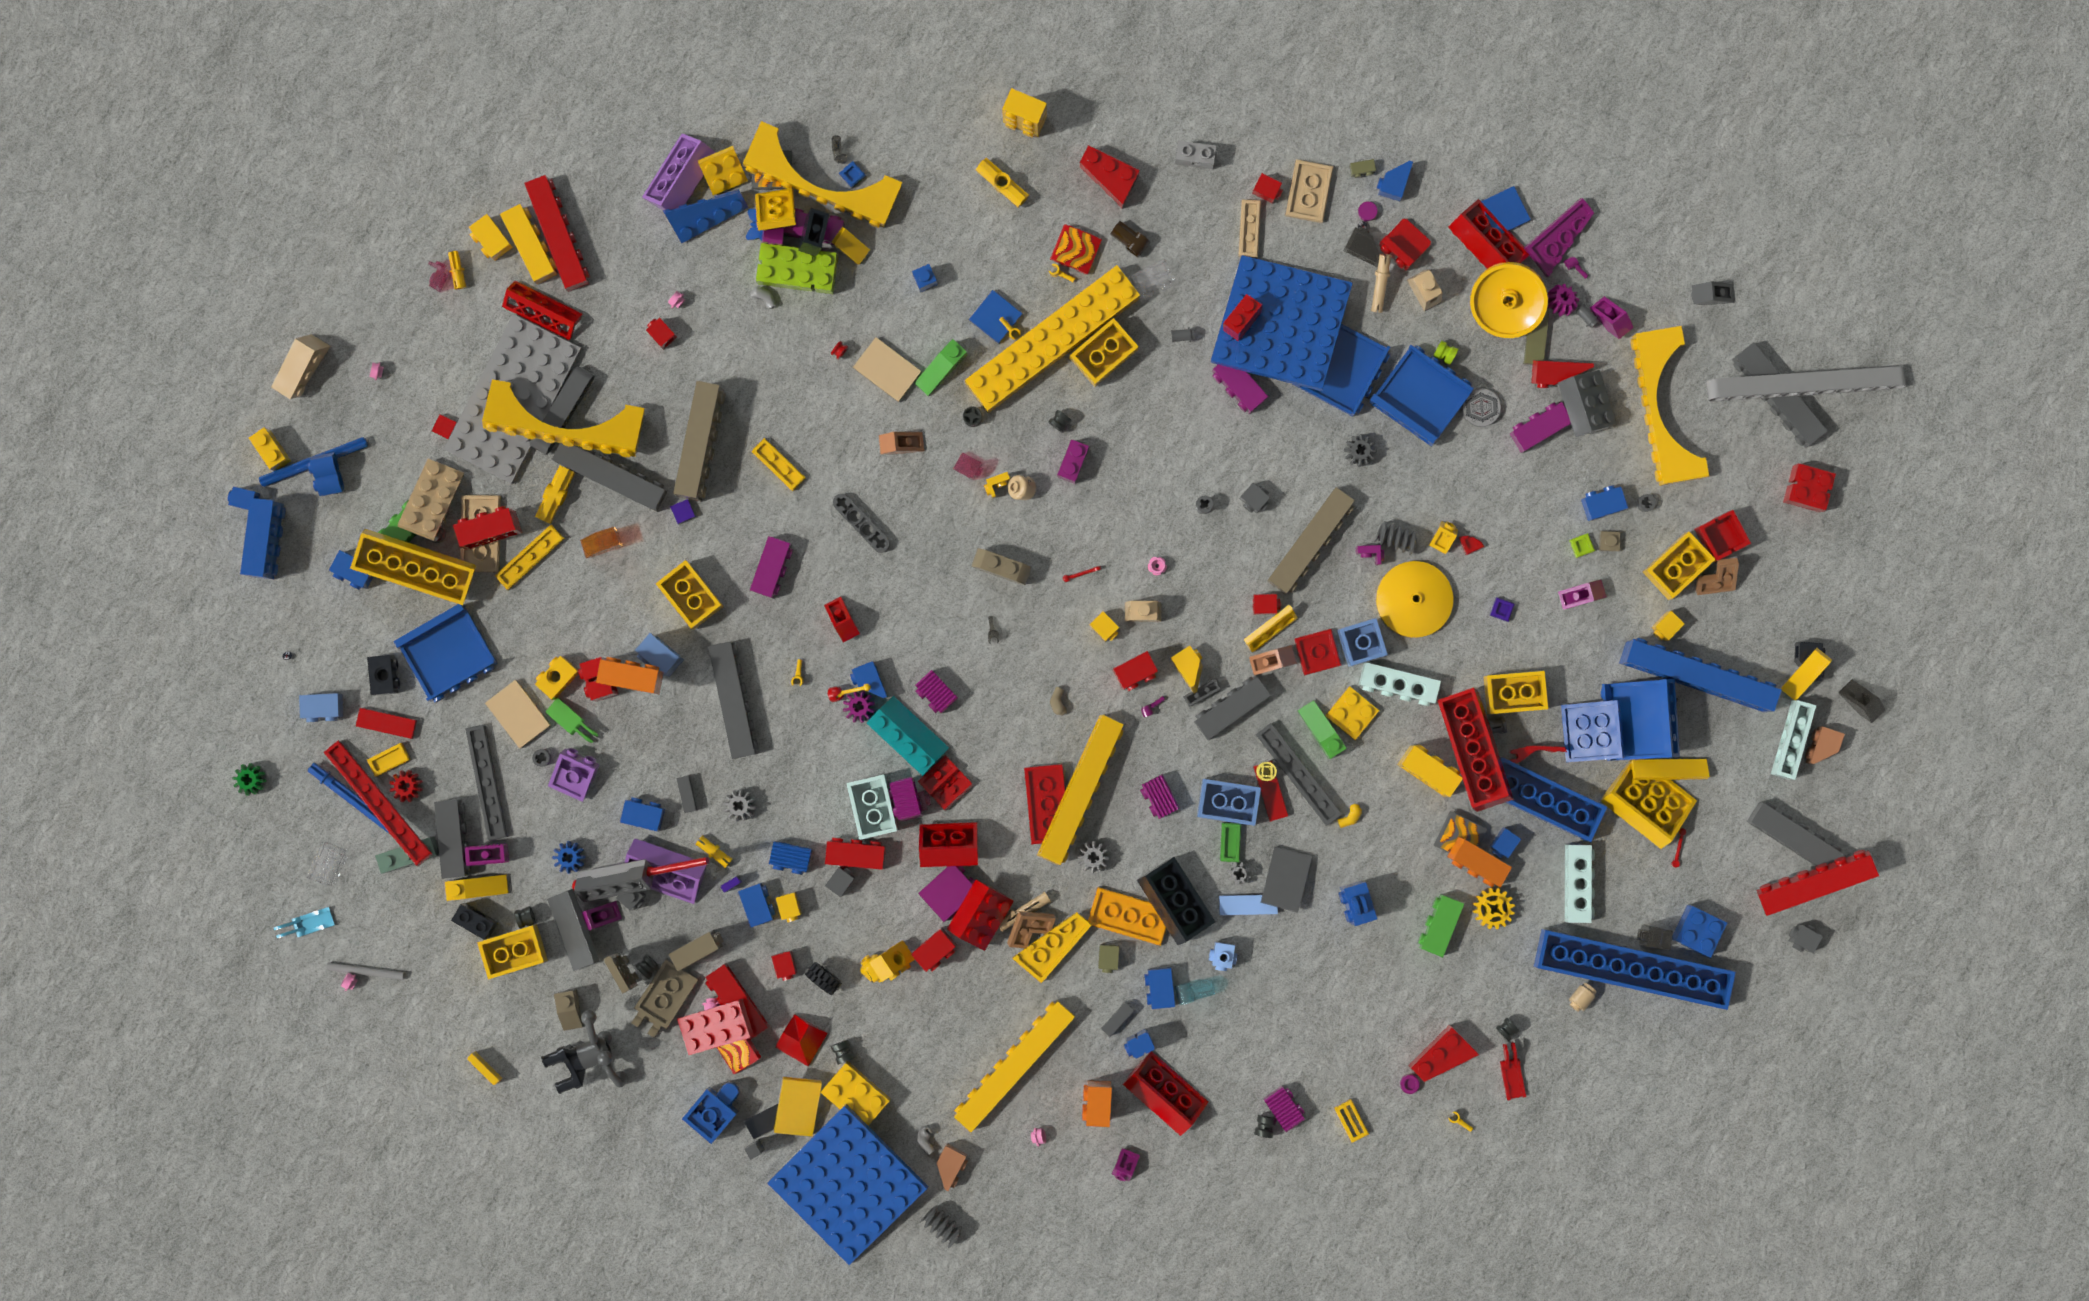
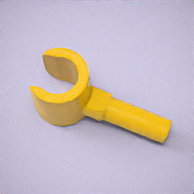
M1051 264L1054 268H1057L1055 273L1049 271L1052 277L1060 276L1071 282L1074 281L1075 278L1061 271L1057 264Z
M1004 317L999 319L1009 331L1008 336L1010 339L1015 340L1011 335L1012 331H1016L1019 335L1021 334L1020 330L1013 328Z
M800 659L797 660L796 673L791 680L792 686L794 685L795 678L800 679V686L804 682L801 676L802 660Z
M1453 1111L1458 1116L1456 1121H1452L1448 1117L1451 1123H1458L1470 1132L1473 1130V1127L1464 1122L1457 1112Z

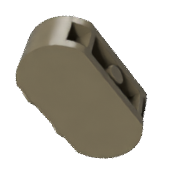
M977 548L971 567L1024 586L1032 568L1024 563Z

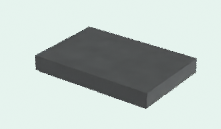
M1274 847L1260 903L1298 913L1312 856Z

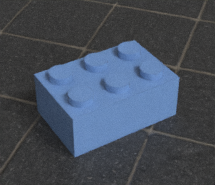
M1202 779L1197 817L1255 826L1261 788Z

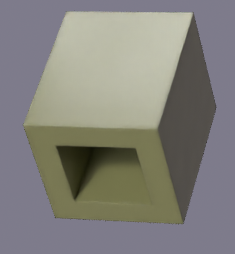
M1100 944L1098 969H1102L1103 973H1114V970H1118L1119 945Z

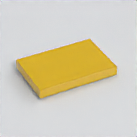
M793 188L791 190L783 189L755 194L758 231L796 225Z
M783 1077L774 1133L813 1137L822 1085L821 1080Z

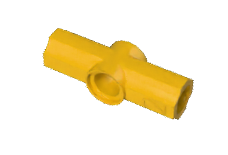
M988 158L982 160L975 169L995 187L997 192L1002 193L1017 208L1022 206L1029 197V194L1011 180L1008 174L1002 172ZM1000 179H1005L1008 183L1006 186L1000 187L997 182Z
M559 465L552 482L547 485L543 493V501L535 515L536 518L549 524L552 523L559 506H562L567 497V489L574 477V471Z

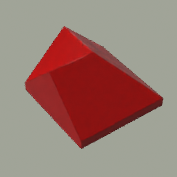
M794 1014L775 1048L809 1067L828 1033Z

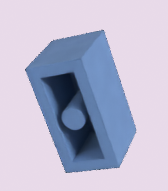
M343 694L299 695L300 718L306 719V722H318V718H325V721H337V717H343Z

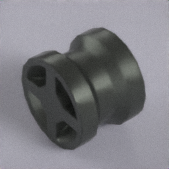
M968 407L964 410L963 420L967 426L976 427L982 421V413L977 407Z
M1056 410L1055 416L1048 421L1050 425L1061 433H1064L1066 425L1072 422L1067 415L1059 410Z
M530 906L522 911H514L515 919L520 929L528 924H536L535 916Z
M647 954L643 957L641 963L635 965L641 974L648 979L654 971L660 968L656 961Z
M1507 1017L1502 1025L1495 1027L1508 1042L1512 1040L1514 1034L1520 1032Z

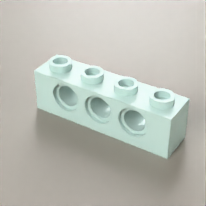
M1365 662L1359 686H1363L1362 690L1374 692V689L1382 691L1381 695L1392 697L1393 694L1399 695L1400 700L1411 702V699L1419 700L1418 704L1430 707V703H1436L1441 681ZM1378 675H1382L1385 678L1383 686H1379L1376 683ZM1396 680H1401L1404 683L1401 691L1394 687ZM1416 684L1422 687L1420 695H1416L1413 692V687Z
M1799 700L1791 701L1771 775L1788 780L1796 779L1816 705Z
M1565 845V922L1591 923L1595 916V910L1592 907V899L1595 897V890L1592 888V880L1595 878V870L1592 868L1595 851L1592 849V845ZM1579 859H1582L1585 864L1581 870L1576 867V862ZM1579 878L1584 880V887L1581 889L1576 887V881ZM1578 898H1583L1584 900L1582 908L1576 906Z

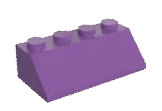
M682 133L642 198L661 210H673L684 205L689 197L693 195L699 181L704 177L698 160L716 152L702 141Z
M634 838L626 854L625 863L646 859L654 868L694 859ZM707 865L654 875L651 889L694 904Z

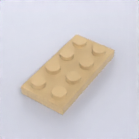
M427 459L398 522V527L434 541L464 473Z

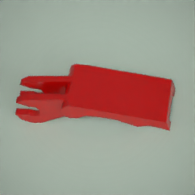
M1525 746L1510 750L1508 753L1517 755L1516 759L1509 760L1516 764L1536 750H1545L1551 753L1567 751L1565 747Z
M1511 1042L1513 1059L1509 1060L1507 1044H1503L1505 1061H1500L1507 1101L1513 1098L1526 1097L1520 1060L1517 1058L1514 1042Z

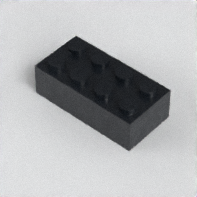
M1175 857L1164 861L1137 879V882L1177 945L1186 943L1215 923L1212 915Z

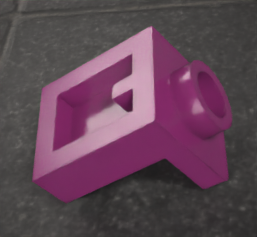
M1381 545L1356 546V555L1361 554V558H1372V554H1375V565H1381V561H1384V550H1381Z
M1122 1148L1111 1174L1120 1181H1130L1140 1155Z

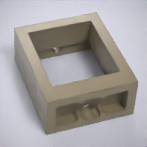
M712 930L668 955L677 971H680L723 947L722 942L724 940L719 932Z

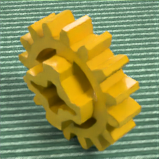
M1488 888V893L1482 890L1481 897L1475 896L1478 902L1472 903V905L1476 906L1472 913L1478 914L1475 920L1481 919V926L1487 923L1488 929H1491L1492 925H1494L1495 929H1499V924L1505 927L1506 920L1512 921L1509 915L1515 914V912L1511 911L1515 904L1509 903L1512 897H1505L1506 891L1500 893V888H1496L1495 892H1493L1492 888ZM1489 896H1497L1494 900L1489 901L1486 899ZM1504 902L1506 905V912L1503 911L1502 904ZM1487 904L1494 905V906L1496 905L1495 908H1496L1497 911H1499L1500 913L1493 912V911L1491 912L1492 909H1491L1490 906L1487 905ZM1481 905L1484 906L1485 913L1483 915L1481 912ZM1498 916L1501 918L1498 921H1490L1493 917Z

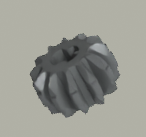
M1362 434L1359 435L1358 440L1355 436H1352V442H1346V445L1350 448H1344V452L1350 453L1345 456V459L1352 458L1351 465L1357 461L1358 467H1361L1362 461L1366 466L1369 465L1368 459L1372 461L1375 459L1371 454L1377 452L1376 449H1371L1375 442L1369 444L1370 437L1367 436L1363 440ZM1357 446H1360V449L1364 448L1363 455L1356 453Z

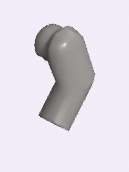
M760 286L754 287L751 290V297L753 299H763L768 310L777 306L770 290Z
M923 1126L918 1131L917 1143L927 1155H930L935 1150L929 1142L932 1131L930 1127Z

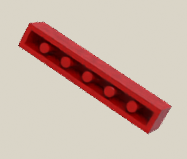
M546 175L525 182L526 190L565 289L570 292L590 284L588 278H590L589 271L581 263V260H584L580 249L576 250L574 245L577 242L573 231L569 232L567 225H570L566 214H562L560 208L563 205L560 197L555 196L554 190H556V186L553 180H549Z
M1859 850L1854 852L1853 856L1847 858L1839 857L1833 863H1823L1811 871L1803 870L1798 872L1797 876L1791 878L1783 877L1777 883H1767L1760 886V889L1756 891L1766 916L1878 877L1879 874L1869 850Z

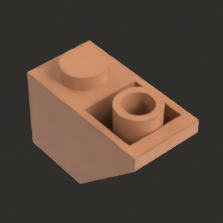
M1823 726L1814 729L1811 740H1813L1812 745L1808 747L1805 758H1807L1806 763L1815 764L1838 753L1845 734Z
M947 1143L937 1160V1166L944 1189L949 1191L950 1187L954 1188L959 1178L956 1175L959 1170H964L968 1160L965 1159L966 1153Z

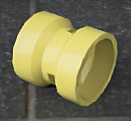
M1262 762L1256 769L1258 778L1263 781L1274 779L1277 773L1275 765L1271 762Z

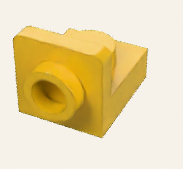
M1008 472L986 479L987 484L984 485L987 496L991 495L992 499L996 498L993 486L1001 488L1008 485L1007 481H1010Z
M1441 521L1429 546L1447 554L1457 537L1458 529L1450 522L1445 523Z

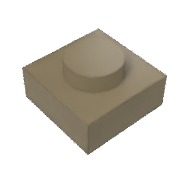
M1601 531L1599 551L1619 552L1620 532Z

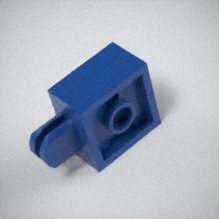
M1359 881L1340 887L1341 892L1338 895L1341 904L1343 903L1346 906L1347 910L1344 911L1347 922L1358 926L1377 920L1366 882Z
M732 1082L724 1084L718 1092L708 1087L682 1120L712 1144L739 1112L732 1106V1103L739 1096V1087Z

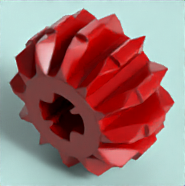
M401 770L400 776L397 774L393 775L396 781H390V784L394 785L390 792H396L393 797L395 799L400 797V802H405L406 798L408 802H412L413 797H419L416 791H423V788L418 787V784H422L423 781H416L419 775L417 773L412 775V770H408L406 773L404 770ZM409 783L410 787L403 789V785Z

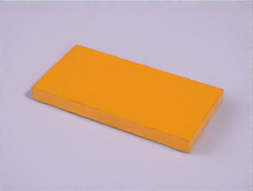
M1100 887L1097 888L1088 919L1092 926L1161 946L1166 926L1151 902Z

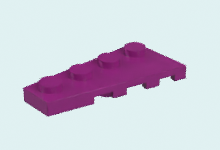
M1583 198L1576 201L1524 247L1546 277L1552 274L1556 264H1559L1566 250L1573 244L1575 237L1583 230L1594 214Z

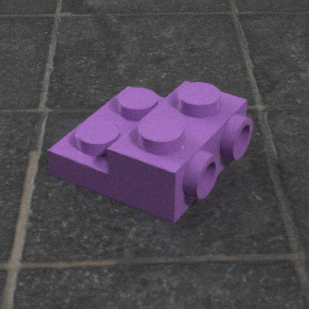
M564 749L558 757L548 787L583 802L600 764L596 763V759L591 756L583 757L578 755L579 752L576 749Z

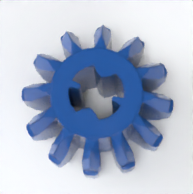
M567 841L566 846L563 843L559 844L561 850L554 849L558 856H552V859H558L554 866L561 865L560 872L566 869L567 874H571L572 869L575 872L579 871L577 865L584 866L580 859H585L586 856H580L584 849L580 848L577 850L578 843H574L572 846L571 841ZM566 853L573 855L572 861H566Z

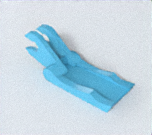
M327 907L294 918L290 923L274 927V930L294 925L295 930L279 934L276 937L280 938L296 933L297 937H301L334 926L335 924L330 909Z

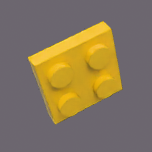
M733 146L698 160L713 196L748 181Z
M1349 686L1325 717L1353 740H1356L1379 710Z

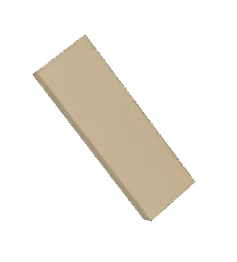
M1259 200L1241 201L1238 257L1244 255L1258 258L1261 201Z

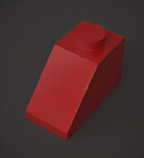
M841 596L824 605L843 643L860 634Z

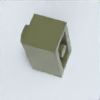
M1374 159L1354 162L1349 165L1351 177L1372 176L1376 172Z

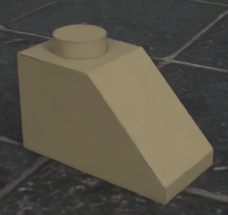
M577 989L555 993L556 1011L563 1031L582 1028L583 1023Z

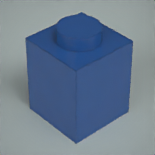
M930 264L912 271L920 293L938 285Z
M233 487L228 494V505L249 510L250 498L259 499L260 493Z
M1502 828L1489 847L1493 849L1492 853L1500 859L1502 857L1509 858L1521 839L1506 828Z

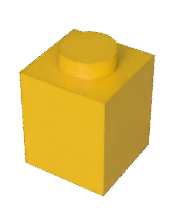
M1104 611L1089 624L1105 642L1108 639L1112 641L1119 634L1117 632L1119 627Z
M1667 611L1651 628L1654 630L1653 634L1660 641H1668L1685 623L1672 611Z
M796 892L776 897L781 920L787 919V922L798 920V915H801L802 912Z

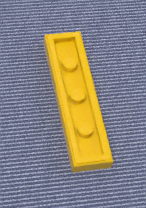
M549 525L503 567L495 577L509 590L565 538L553 525Z
M1642 759L1631 761L1633 780L1708 779L1710 777L1707 759Z

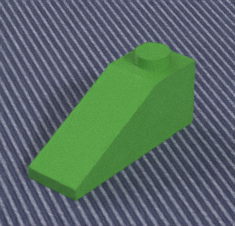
M952 339L914 384L929 396L967 356V351Z
M1314 700L1297 710L1328 759L1347 749Z

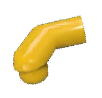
M1358 804L1350 806V813L1347 817L1337 819L1340 828L1357 823L1362 814V809Z

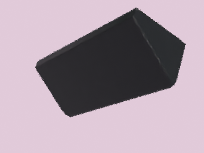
M778 1104L744 1121L753 1139L774 1130Z

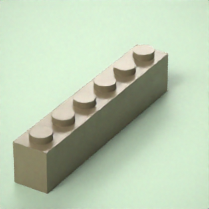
M1335 487L1267 582L1284 594H1287L1288 591L1292 593L1298 585L1296 582L1298 577L1305 576L1310 569L1307 565L1311 560L1315 562L1321 554L1318 550L1322 545L1326 547L1332 539L1329 535L1333 530L1337 531L1343 523L1341 521L1344 514L1348 516L1354 508L1352 504L1355 500Z

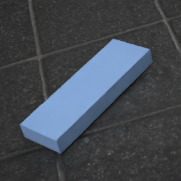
M1262 895L1219 896V915L1278 914L1277 907L1260 903Z

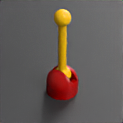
M864 684L862 687L842 690L841 687L837 686L830 687L828 689V698L831 702H837L842 700L844 694L862 690L869 691L871 686Z

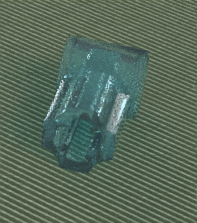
M1211 978L1174 986L1179 1005L1189 1004L1197 999L1215 995Z

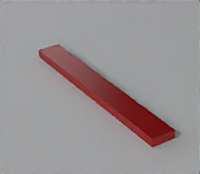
M339 740L323 752L417 867L433 855Z

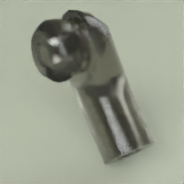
M835 135L831 139L834 161L837 164H845L847 155L841 153V137Z

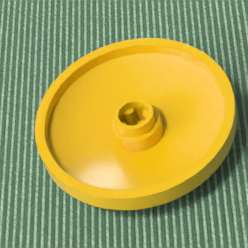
M1515 262L1499 263L1486 269L1475 281L1470 296L1471 311L1478 325L1486 332L1501 338H1517L1533 331L1543 320L1548 306L1547 288L1542 278L1530 267ZM1506 296L1513 297V298H1512L1511 300H1509V299L1506 298Z
M1420 561L1404 562L1389 570L1380 581L1376 593L1377 611L1384 624L1396 634L1409 638L1425 637L1439 630L1448 620L1453 608V591L1446 576L1435 566ZM1414 595L1419 597L1418 602L1413 601Z

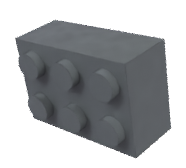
M1600 370L1576 375L1558 382L1575 437L1602 431L1617 425Z

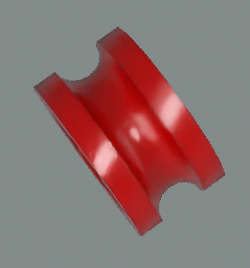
M839 341L831 351V355H836V359L839 360L847 351L848 346H844L843 342Z

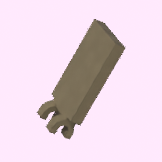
M617 952L603 959L622 994L638 986L636 980L639 977L636 972H630L626 965L630 961L626 955L622 957L620 952Z
M665 959L634 1007L639 1012L631 1023L639 1027L645 1018L653 1023L647 1034L656 1037L661 1027L665 1029L669 1027L698 982V979L683 969L677 971L674 964Z

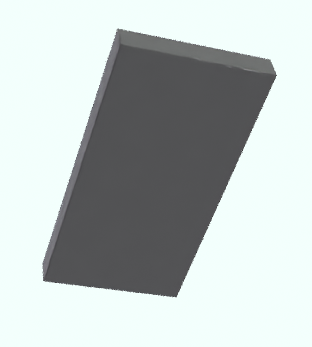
M570 889L548 898L550 909L573 971L599 962L574 890Z

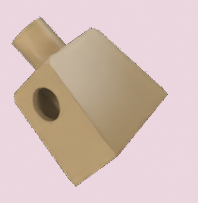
M1423 270L1407 279L1424 311L1441 303L1443 293L1430 270Z
M1125 602V622H1161V602Z

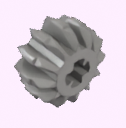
M742 789L739 791V796L736 790H733V797L726 795L730 802H723V805L729 806V808L724 810V813L731 812L728 816L729 819H732L735 815V822H739L740 815L742 820L746 821L747 817L745 814L750 817L753 816L749 809H756V806H750V803L755 802V799L748 800L751 793L748 792L743 796L744 790ZM742 801L744 803L742 805L744 806L743 810H736L735 807H737V805H735V803Z
M1092 841V848H1090L1086 842V851L1081 847L1079 848L1084 853V855H1077L1078 859L1084 858V861L1078 863L1079 866L1086 863L1087 865L1083 870L1086 872L1090 866L1091 874L1095 872L1094 867H1097L1098 871L1102 872L1099 865L1108 866L1105 862H1102L1103 859H1110L1109 856H1103V854L1108 852V849L1100 851L1103 847L1102 843L1099 844L1098 848H1095L1096 841ZM1091 852H1095L1096 856H1099L1098 861L1095 860V863H1091V859H1088V855H1091Z

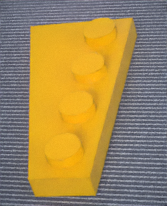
M1076 912L1017 953L1012 959L1042 983L1092 924Z

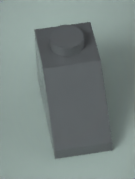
M1710 281L1692 285L1691 297L1695 305L1734 303L1733 288L1730 283Z

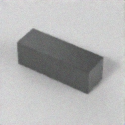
M1213 679L1199 687L1196 693L1190 692L1183 696L1189 707L1220 690V687L1216 680Z
M690 775L676 778L684 813L697 811Z
M1124 1002L1101 1027V1030L1111 1037L1134 1012V1009Z
M760 1139L750 1143L745 1148L750 1160L759 1156L765 1150Z

